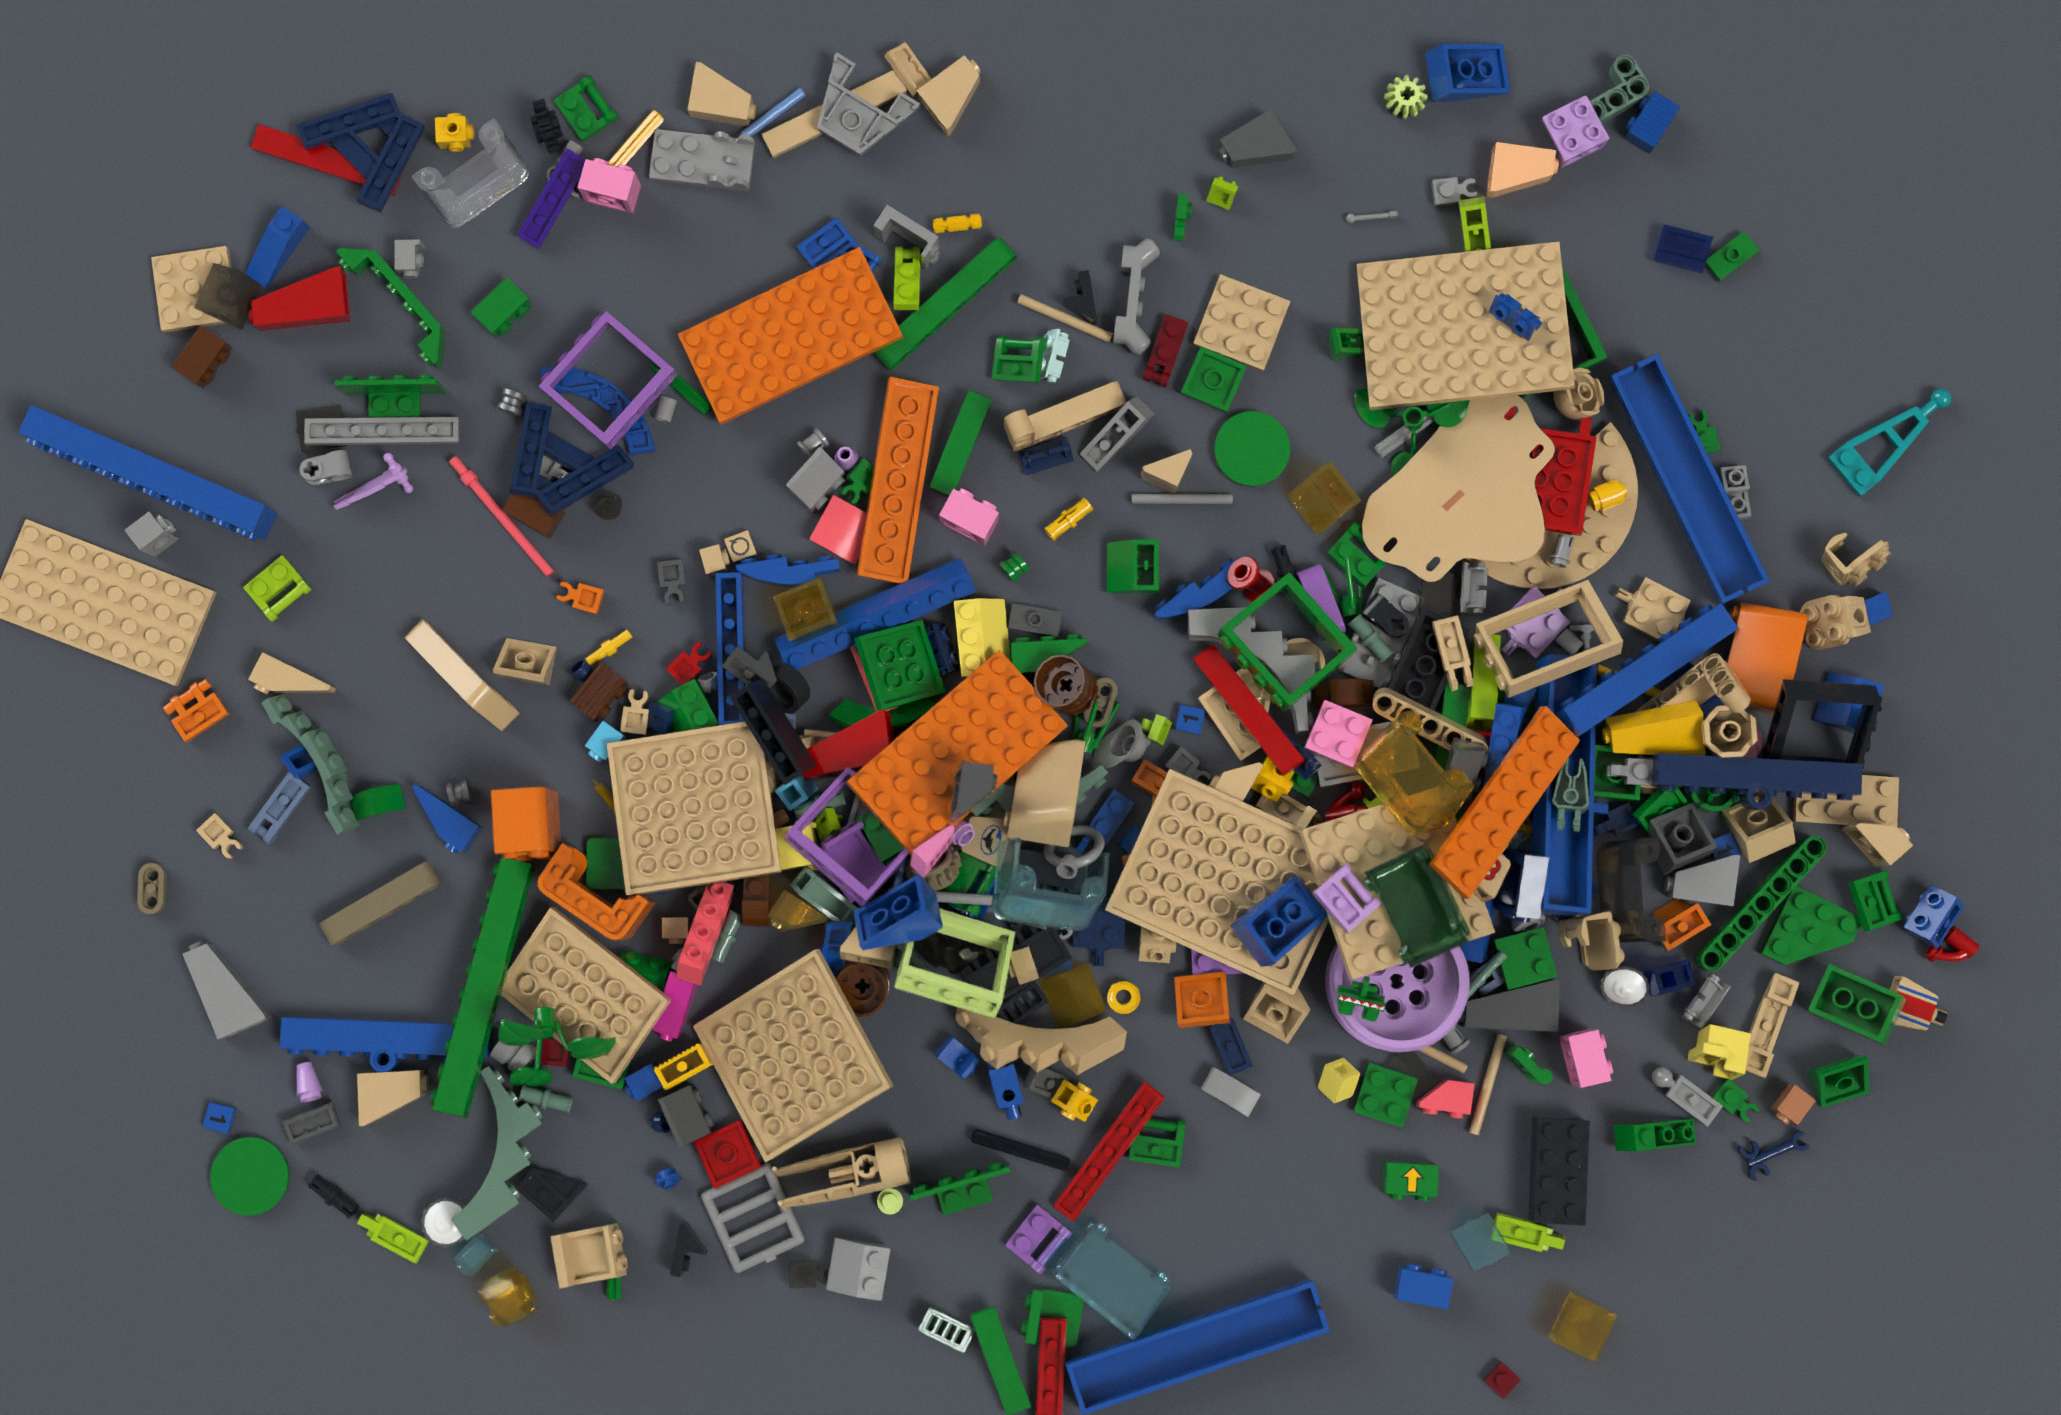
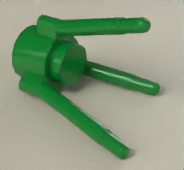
M1345 557L1348 595L1342 596V602L1327 570L1323 569L1338 609L1342 611V617L1359 615L1364 607L1363 588L1358 585V593L1354 594L1350 560L1348 557Z
M1098 701L1093 703L1086 729H1081L1080 734V714L1074 715L1071 740L1086 741L1084 752L1092 754L1094 748L1098 749L1101 738L1120 706L1119 702L1115 703L1109 721L1101 727L1096 737L1095 733L1091 732L1096 716Z

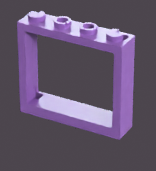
M606 311L603 315L600 314L593 320L592 327L586 334L582 333L576 339L575 346L569 353L565 352L558 359V365L553 371H548L544 374L539 388L611 450L678 374L668 363ZM611 326L656 364L660 370L607 430L602 432L553 388L605 330Z
M847 767L790 828L784 840L859 905L864 906L910 856L905 848L867 889L802 833L841 789L847 785L846 782L857 773Z

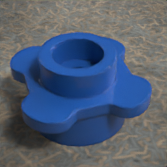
M675 1168L665 1169L656 1174L657 1180L654 1181V1184L658 1188L662 1187L663 1190L677 1186V1182L682 1180V1176H679Z

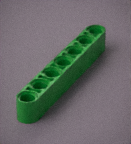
M1001 237L995 239L922 304L919 310L912 313L898 326L904 338L873 353L889 371L896 368L1010 266L1018 255Z
M1819 836L1806 837L1794 846L1697 952L1695 963L1699 969L1703 971H1716L1729 960L1825 855L1827 845L1824 839ZM1810 841L1814 842L1817 848L1813 855L1807 849ZM1792 860H1796L1799 863L1800 868L1797 873L1792 872L1790 868ZM1776 878L1780 879L1783 884L1780 892H1777L1773 887V882ZM1759 897H1762L1766 903L1762 911L1756 907V900ZM1742 915L1747 917L1749 922L1746 929H1742L1739 926V919ZM1725 934L1731 937V945L1728 948L1722 945V937ZM1707 953H1711L1714 956V963L1710 967L1704 961Z

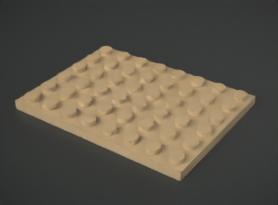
M1559 242L1357 264L1370 410L1571 390L1575 388ZM1501 293L1506 295L1508 293L1522 304L1518 310L1519 312L1527 308L1540 317V321L1543 323L1537 331L1534 330L1529 341L1488 312L1496 295L1499 296Z
M1171 768L1167 772L1105 908L1106 911L1292 995L1295 994L1329 919L1327 915L1318 926L1276 964L1260 967L1230 926L1247 910L1295 875L1299 877L1311 894L1318 888L1299 832L1303 828ZM1312 894V896L1315 898V900L1318 902V904L1321 906V908H1322V909L1324 910V912L1327 914L1326 909H1325V908L1323 907V905L1317 900V898Z

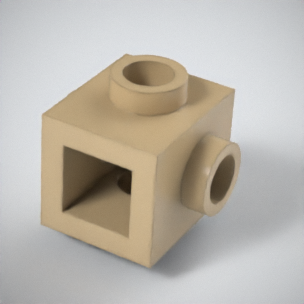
M1141 926L1139 961L1170 963L1171 953H1176V942Z

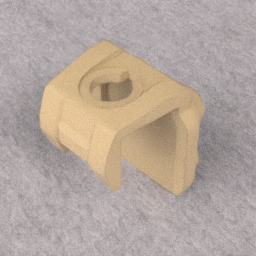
M1847 533L1836 535L1830 539L1825 547L1821 561L1838 586H1842L1847 582L1857 586L1868 577L1866 574L1872 568L1877 571L1888 562L1886 559L1891 555L1888 551L1890 549L1888 547L1889 543L1881 540L1845 567L1833 553L1844 545L1843 540L1847 538Z
M1829 595L1807 601L1800 610V613L1807 614L1805 641L1813 650H1824L1845 645L1849 642L1850 638L1871 632L1863 597Z
M1611 912L1587 914L1579 917L1572 916L1560 920L1558 932L1563 948L1571 947V939L1578 938L1584 966L1593 971L1617 968L1623 962L1624 952L1619 944L1621 927L1612 920Z

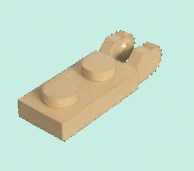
M1458 615L1433 621L1432 625L1444 672H1447L1451 691L1458 690V681L1454 670L1462 668L1466 686H1473L1470 670L1471 663Z

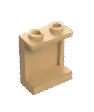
M618 1223L551 1236L559 1289L627 1275L628 1263L622 1250L623 1234L618 1227Z

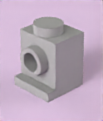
M420 239L395 240V271L402 278L417 279L418 275H420V267H424L423 252L420 251H425V245Z

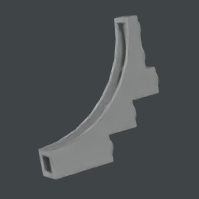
M1246 607L1188 610V640L1208 641L1224 645L1219 640L1217 634L1226 623ZM1255 615L1248 617L1233 630L1289 694H1292L1320 670L1319 662H1315L1314 655L1283 656V654H1287V638H1282V631L1251 632V630H1255ZM1311 691L1290 707L1296 736L1307 735L1309 728L1313 727L1312 712H1307V703H1311Z

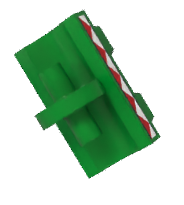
M1364 976L1361 983L1352 981L1351 987L1339 985L1337 990L1338 1013L1348 1016L1352 1015L1354 1005L1364 1007L1362 1011L1363 1019L1375 1022L1380 1011L1384 1012L1385 996L1377 994V986L1369 985L1370 977Z

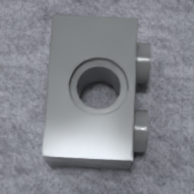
M150 511L124 530L140 551L153 557L158 556L179 539L174 533L177 528L168 518L165 519L161 514L155 515Z

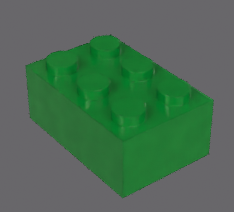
M1829 964L1808 1011L1819 1018L1886 1046L1906 1002V998L1903 995Z

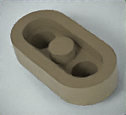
M1100 678L1097 680L1098 693L1095 701L1099 703L1097 711L1102 713V717L1099 720L1094 719L1093 728L1103 727L1109 721L1118 695L1117 685L1112 679ZM1104 687L1110 689V693L1107 696H1103L1100 693ZM1093 704L1084 712L1086 723L1088 722Z
M147 863L141 867L138 873L137 905L145 914H158L166 905L167 872L160 864ZM154 871L158 874V877L155 881H153L150 877L151 873ZM152 897H155L157 900L155 906L150 905Z

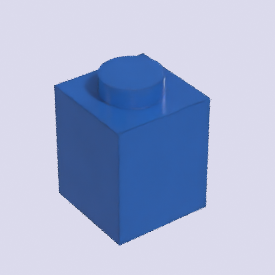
M655 1062L624 1078L627 1082L624 1088L631 1099L635 1097L636 1101H639L663 1087L654 1071L655 1066H657Z

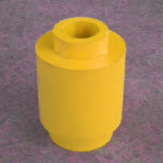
M1614 479L1592 488V491L1588 492V501L1593 511L1600 510L1602 512L1625 503V497L1628 494L1623 482L1619 483Z

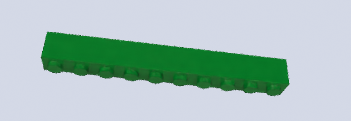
M501 857L500 863L495 864L493 870V878L495 879L493 889L489 888L486 896V903H488L487 911L482 913L479 921V928H482L479 938H475L472 947V953H475L473 962L468 964L465 977L468 978L466 988H462L459 994L460 1010L459 1013L454 1014L451 1027L454 1028L452 1039L448 1038L445 1045V1054H447L445 1064H441L438 1071L440 1083L438 1090L434 1089L431 1097L432 1110L468 1119L535 868L530 863L502 859Z

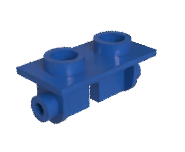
M1501 293L1499 296L1496 295L1488 312L1529 341L1534 330L1537 331L1543 323L1540 321V317L1527 308L1519 312L1518 310L1522 304L1508 293L1506 295L1504 293Z

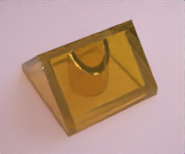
M1088 963L1040 981L1058 1029L1079 1023L1107 1011Z

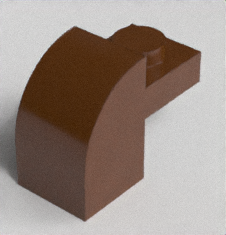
M1338 679L1319 683L1314 687L1315 709L1320 710L1324 700L1347 708L1373 706V680Z
M771 875L744 878L742 922L744 927H771Z

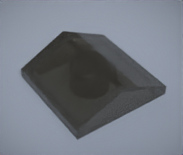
M213 263L194 308L242 330L249 315V309L252 308L251 301L256 299L261 284L240 270Z

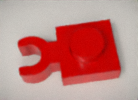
M697 642L693 646L690 656L683 651L666 668L681 685L693 680L702 671L698 664L708 661L712 656L710 651L704 656L698 655V650L703 645L701 642Z

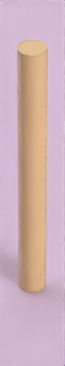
M1021 294L1017 303L1108 343L1112 338L1113 333L1025 295Z
M1501 1034L1496 1036L1469 1133L1475 1135L1480 1133L1507 1036Z

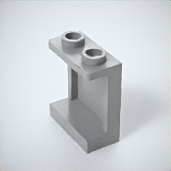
M886 205L873 225L875 238L885 243L893 231L913 245L921 247L923 250L921 253L923 268L927 269L930 264L934 265L941 255V252H939V236L889 205Z

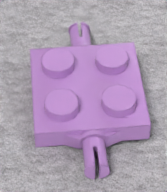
M1532 587L1512 609L1543 598L1545 595L1537 587ZM1558 608L1507 628L1505 630L1511 640L1500 650L1509 657L1517 647H1520L1532 658H1537L1566 628L1570 621Z

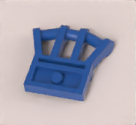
M837 217L796 246L812 269L858 247L861 248L865 258L868 259L867 263L872 272L883 261L871 251L857 244Z

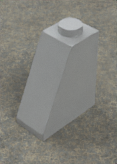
M1725 855L1686 866L1670 873V876L1666 877L1664 884L1667 897L1734 906L1740 855Z

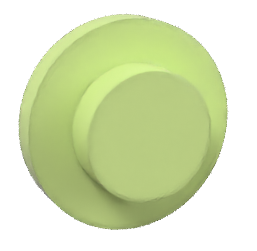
M894 1188L885 1189L878 1195L877 1204L883 1213L895 1214L903 1205V1197Z

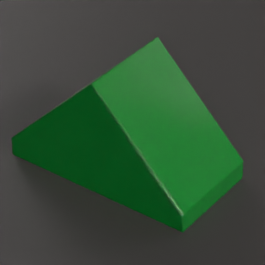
M1331 329L1328 335V342L1332 361L1365 355L1363 329Z
M401 784L370 788L353 795L351 800L357 822L407 809Z

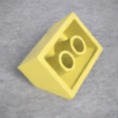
M977 598L954 601L962 680L971 675L999 649L1011 662L1005 599Z

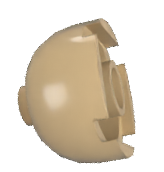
M1580 367L1573 369L1574 389L1553 391V398L1557 409L1567 418L1581 420L1582 418L1598 414L1599 407L1604 404V391L1601 383L1597 378L1593 379L1588 374L1591 373L1588 369Z

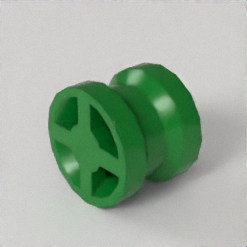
M1015 551L1010 554L1008 560L1001 561L998 564L1013 583L1018 581L1022 573L1030 571L1027 564Z

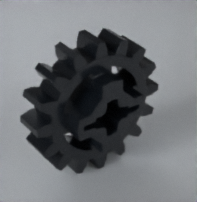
M544 98L533 101L535 115L530 116V120L539 144L544 142L549 155L561 152L558 138L563 137V132L556 111L554 109L549 111Z

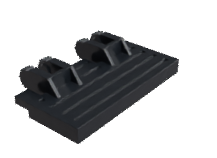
M1050 920L1046 930L1038 931L1037 927L1029 926L1034 935L1026 940L1021 934L1017 923L1014 921L1008 922L1020 942L1018 945L1015 941L1013 942L1012 952L1029 946L1039 978L1072 959L1071 954ZM979 945L990 960L989 963L981 967L973 949L968 946L964 950L975 966L976 971L973 972L968 962L958 969L967 984L992 991L998 957L995 958L988 947ZM1008 969L1003 1001L1036 980L1019 985L1017 976L1012 978Z

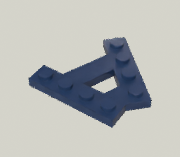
M393 93L296 125L306 151L331 143L367 179L356 200L358 204L380 213L425 130L424 124L400 114ZM379 127L389 138L378 156L357 135L358 133Z
M527 402L510 494L536 498L551 517L633 469L634 462L620 445L594 458L548 432L552 407ZM543 455L573 472L556 482L548 480L540 475Z

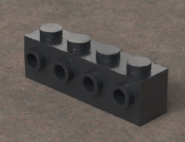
M763 678L746 685L730 696V699L784 785L799 779L817 767Z

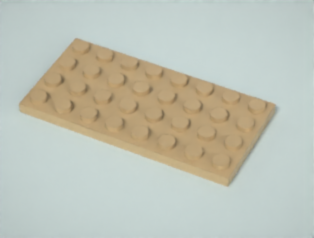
M26 519L0 579V618L178 687L217 592Z

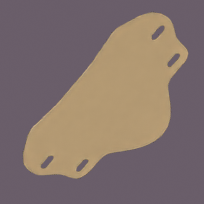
M1518 395L1470 400L1467 413L1461 423L1450 428L1440 426L1396 475L1372 493L1368 499L1362 523L1363 539L1372 554L1384 562L1405 567L1428 582L1440 580L1457 561L1464 558L1493 562H1518L1529 559L1536 554L1543 543L1545 528L1534 481L1536 475L1553 457L1555 449L1550 438L1536 425L1526 402ZM1513 406L1518 407V413L1511 420H1505L1504 416ZM1541 444L1544 447L1543 451L1535 459H1531L1529 457L1530 452L1537 445ZM1461 490L1465 495L1446 511L1442 506ZM1391 538H1396L1397 544L1391 551L1385 552L1383 550L1384 545ZM1434 557H1439L1440 563L1433 571H1427V564Z

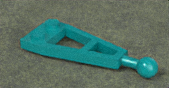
M1935 390L1931 395V401L1921 409L1915 406L1853 438L1826 459L1858 497L1862 496L1885 476L1929 422L1926 417L1937 408L1943 409L1949 406L1951 394L1947 390ZM1912 417L1917 424L1902 440L1892 426ZM1883 432L1896 449L1878 471L1874 473L1854 449V446Z

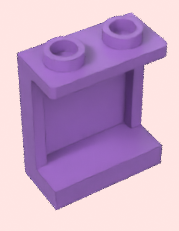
M862 821L854 826L852 823H849L839 831L840 835L836 837L830 835L820 843L821 849L868 889L890 864L885 866L880 861L876 852L860 830L864 827ZM841 889L851 904L854 903L855 900Z

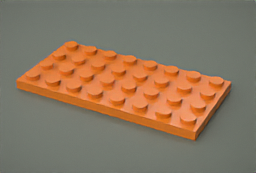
M860 247L678 334L721 425L904 338Z
M999 649L852 776L846 784L912 856L915 848L948 825L956 826L971 812L969 811L955 823L949 822L955 772L963 761L994 766L993 774H997L996 790L1066 729L1068 725L1052 707L1039 699L1035 688Z

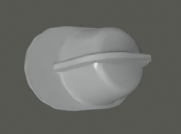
M1134 719L1128 720L1101 739L1098 749L1094 753L1095 762L1098 766L1102 765L1104 768H1110L1122 761L1135 762L1144 755L1151 741L1142 732L1140 722Z

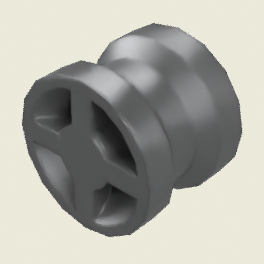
M504 388L501 393L503 398L498 403L497 409L511 415L521 416L522 403L526 402L527 396Z
M467 778L462 779L457 784L453 782L446 784L452 808L459 807L461 803H474L472 788Z

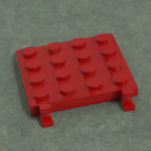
M1515 406L1511 407L1505 414V420L1509 421L1515 416ZM1590 417L1581 419L1578 434L1540 428L1553 442L1555 449L1553 457L1536 475L1534 481L1543 514L1545 531L1577 536L1582 535L1597 436L1589 435L1592 422ZM1541 444L1537 445L1530 452L1529 457L1535 459L1543 451L1544 447Z

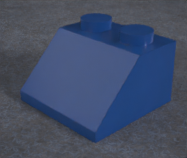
M1829 672L1826 673L1824 682L1874 685L1877 687L1879 696L1882 695L1884 688L1883 684L1867 679ZM1818 702L1813 721L1854 734L1862 704Z

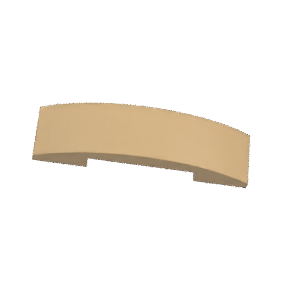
M1777 973L1773 974L1749 1031L1751 1037L1746 1064L1747 1072L1766 1078L1774 1056L1772 1051L1786 1011L1793 1003L1799 982Z

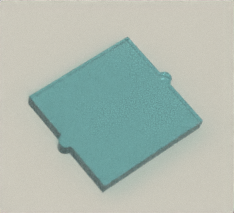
M1489 1213L1474 1220L1469 1219L1466 1224L1451 1231L1474 1271L1488 1264L1494 1265L1497 1260L1512 1253Z

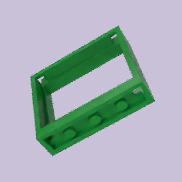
M1562 268L1567 314L1589 357V360L1573 366V369L1579 367L1590 369L1603 363L1608 357L1565 269ZM1536 393L1523 394V395H1519V396H1520L1522 399H1525V398L1530 397V396H1532V395H1534V394H1536Z
M1290 572L1226 623L1217 634L1219 640L1224 644L1222 647L1230 650L1236 656L1235 660L1238 665L1244 670L1247 669L1253 675L1254 683L1260 689L1264 688L1270 695L1271 702L1273 704L1276 703L1284 712L1352 657L1358 649ZM1281 590L1338 653L1334 659L1292 694H1289L1233 631Z

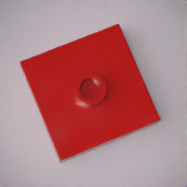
M741 1119L693 1141L714 1189L762 1167Z

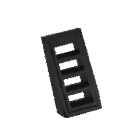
M1034 981L1002 1002L996 1017L1009 1021L1002 1012L1004 1009L1012 1020L1011 1023L1019 1024L1049 1001ZM1029 990L1038 1001L1035 1005L1027 994ZM1022 997L1029 1007L1027 1011L1018 998ZM1011 1003L1014 1004L1018 1012L1021 1014L1018 1017L1011 1008Z

